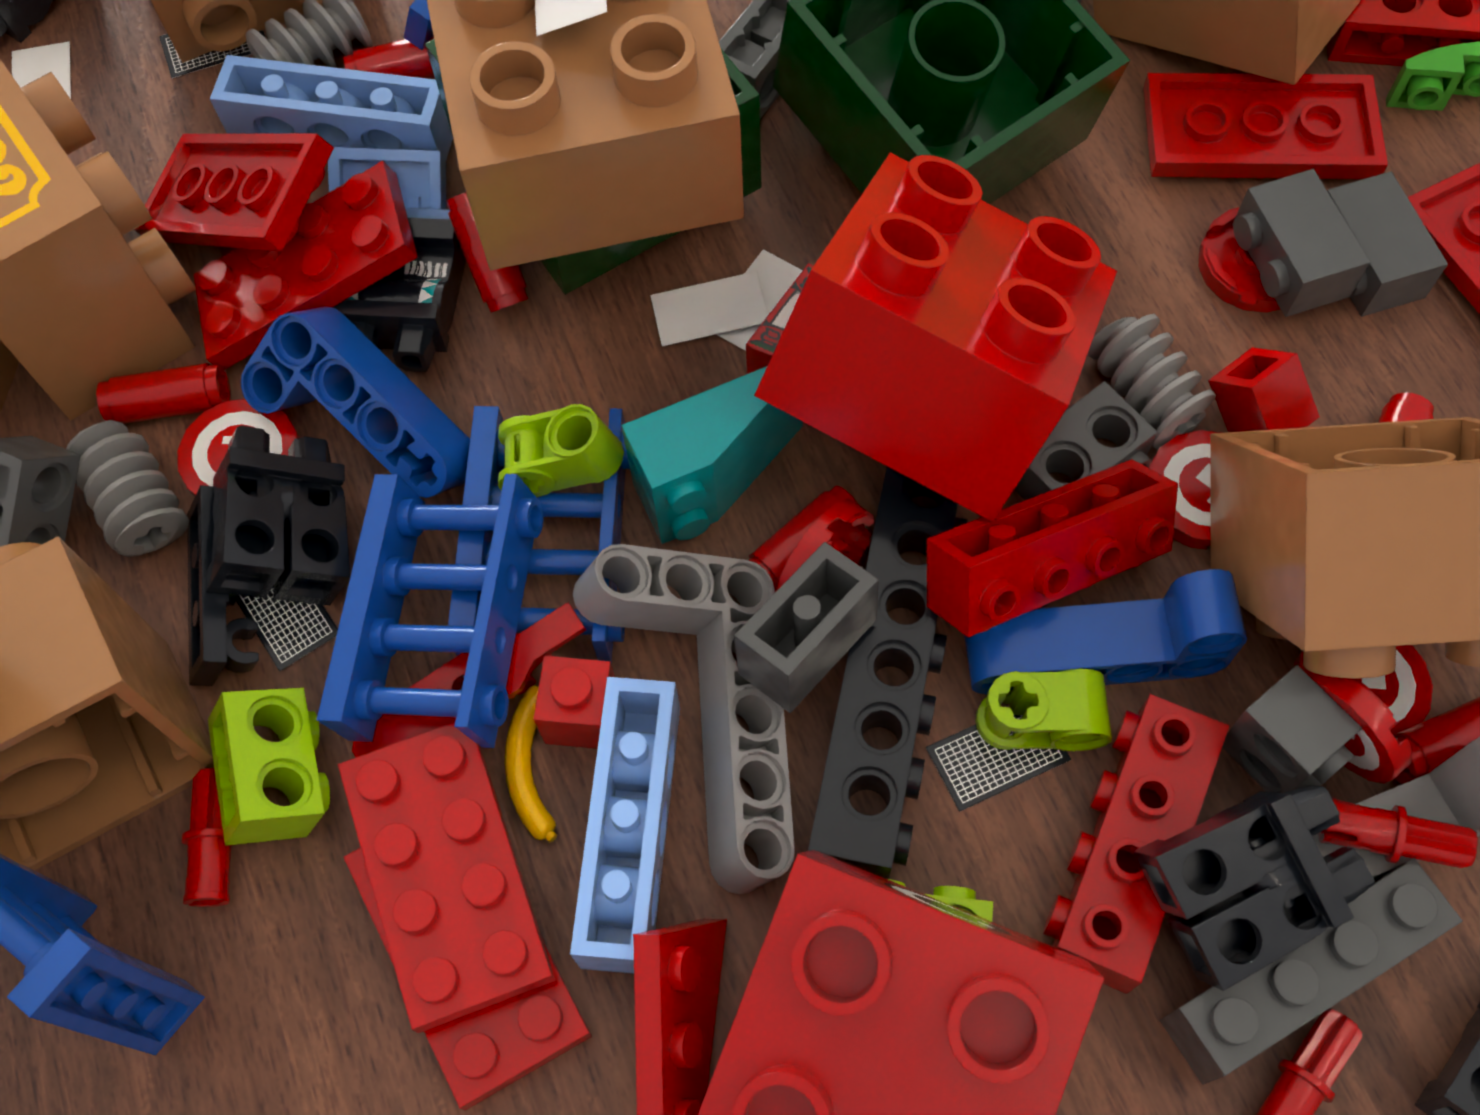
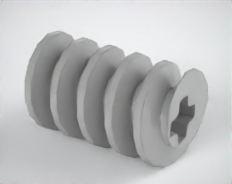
M305 0L303 2L304 17L292 8L284 12L286 28L273 18L265 22L267 39L253 28L246 32L247 45L253 58L315 65L314 60L319 58L326 66L334 68L336 63L333 50L338 48L347 56L353 54L354 51L351 40L356 38L366 48L372 47L373 43L360 12L351 0H322L323 7L316 0Z
M1153 313L1145 315L1140 319L1124 317L1107 325L1094 335L1087 355L1092 359H1098L1097 369L1106 378H1112L1111 387L1120 396H1126L1124 400L1157 431L1152 446L1158 450L1175 436L1192 432L1206 416L1205 410L1214 401L1216 395L1210 389L1196 395L1190 392L1200 382L1202 376L1197 370L1181 376L1177 374L1179 369L1186 363L1188 357L1183 351L1173 353L1167 357L1163 355L1172 345L1174 338L1168 332L1153 338L1149 336L1160 323L1159 317Z
M108 420L80 431L69 442L66 449L81 455L76 484L83 491L85 502L94 512V519L103 530L105 541L113 550L126 557L140 556L170 545L183 535L188 528L189 518L182 509H178L179 500L172 490H168L169 481L162 472L158 471L159 463L152 453H149V445L142 435L129 433L128 428L123 423Z

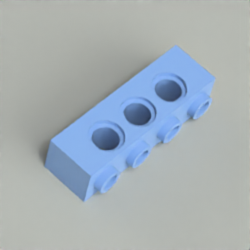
M226 55L210 96V101L227 133H317L333 147L445 151L446 159L453 140L435 79Z
M607 677L570 955L580 969L634 974L633 934L656 929L680 716V704L675 682Z

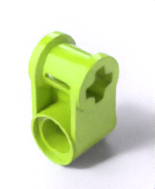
M571 404L561 409L531 416L511 417L499 424L498 439L504 445V469L499 472L498 487L502 491L505 474H518L536 497L565 488L589 483H600L615 474L622 464L624 455L622 443L590 407L583 404Z
M1070 669L1061 672L1014 671L1004 673L995 679L987 692V697L983 699L976 711L975 723L978 733L985 742L998 749H1057L1075 752L1097 749L1108 745L1112 741L1104 675L1100 671L1092 669ZM1002 703L1009 704V708L1000 706ZM1013 714L1022 715L1021 719H1015Z

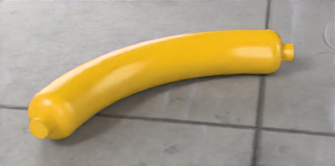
M530 686L518 703L509 726L505 746L506 782L514 808L524 826L535 839H547L551 843L557 838V834L554 832L556 821L541 801L532 775L531 748L537 727L533 718L539 686Z

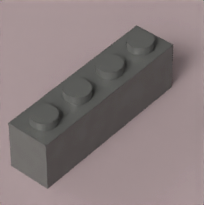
M1415 858L1375 882L1372 887L1347 905L1354 916L1353 919L1336 928L1328 927L1313 940L1224 991L1212 986L1160 1019V1022L1202 1085L1228 1075L1463 922Z

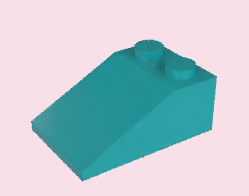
M767 366L621 425L634 488L661 544L676 538L678 540H689L705 532L710 524L718 521L803 427V421L754 396Z

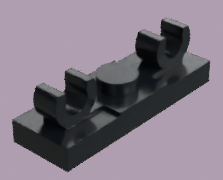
M200 485L187 513L189 518L187 528L189 685L213 686L224 667L232 672L245 673L253 670L259 661V653L241 652L232 643L233 639H252L258 630V622L247 618H238L226 625V607L234 606L237 595L206 592L207 569L212 562L214 495L213 486Z

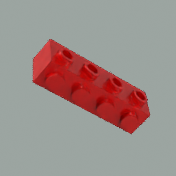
M1131 459L1000 510L993 522L981 517L927 538V607L964 635L971 637L1172 551L1178 483Z
M1152 694L1148 696L1137 714L1126 710L1112 743V748L1122 751V755L1115 773L1107 770L1103 771L1089 808L1100 812L1092 835L1081 831L1067 864L1066 870L1077 874L1069 899L1059 894L1057 895L1043 929L1044 935L1054 939L1051 946L1087 960L1104 977L1103 984L1125 994H1128L1142 983L1166 913L1162 911L1133 851L1157 839L1165 841L1196 825L1230 726Z

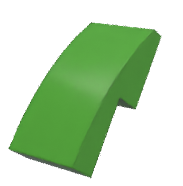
M1480 42L1440 47L1406 59L1386 97V107L1443 111L1452 94L1480 97Z

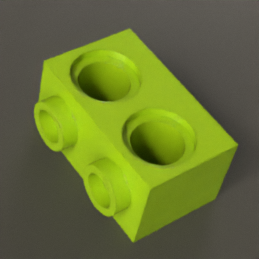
M304 688L222 692L208 718V727L225 846L307 837L329 808L330 787L326 774L318 772L314 750L317 749L319 744V722L317 721L316 713L307 709ZM254 726H264L272 729L278 735L280 741L271 742L261 738L256 733ZM271 787L282 791L288 797L290 805L280 806L272 803L265 796L263 788Z

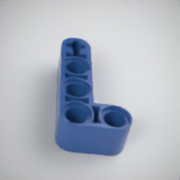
M320 307L280 315L271 324L241 375V389L244 398L252 408L258 412L268 414L307 404L317 399L391 474H398L420 497H432L465 484L470 438L343 313L332 307Z
M1221 569L1196 571L1176 579L1169 587L1164 598L1041 608L1029 611L971 637L964 635L972 690L980 694H987L995 679L1004 673L1014 671L1061 672L1070 669H1092L1100 671L1104 675L1105 685L1202 677L1225 669L1247 641L1233 574Z

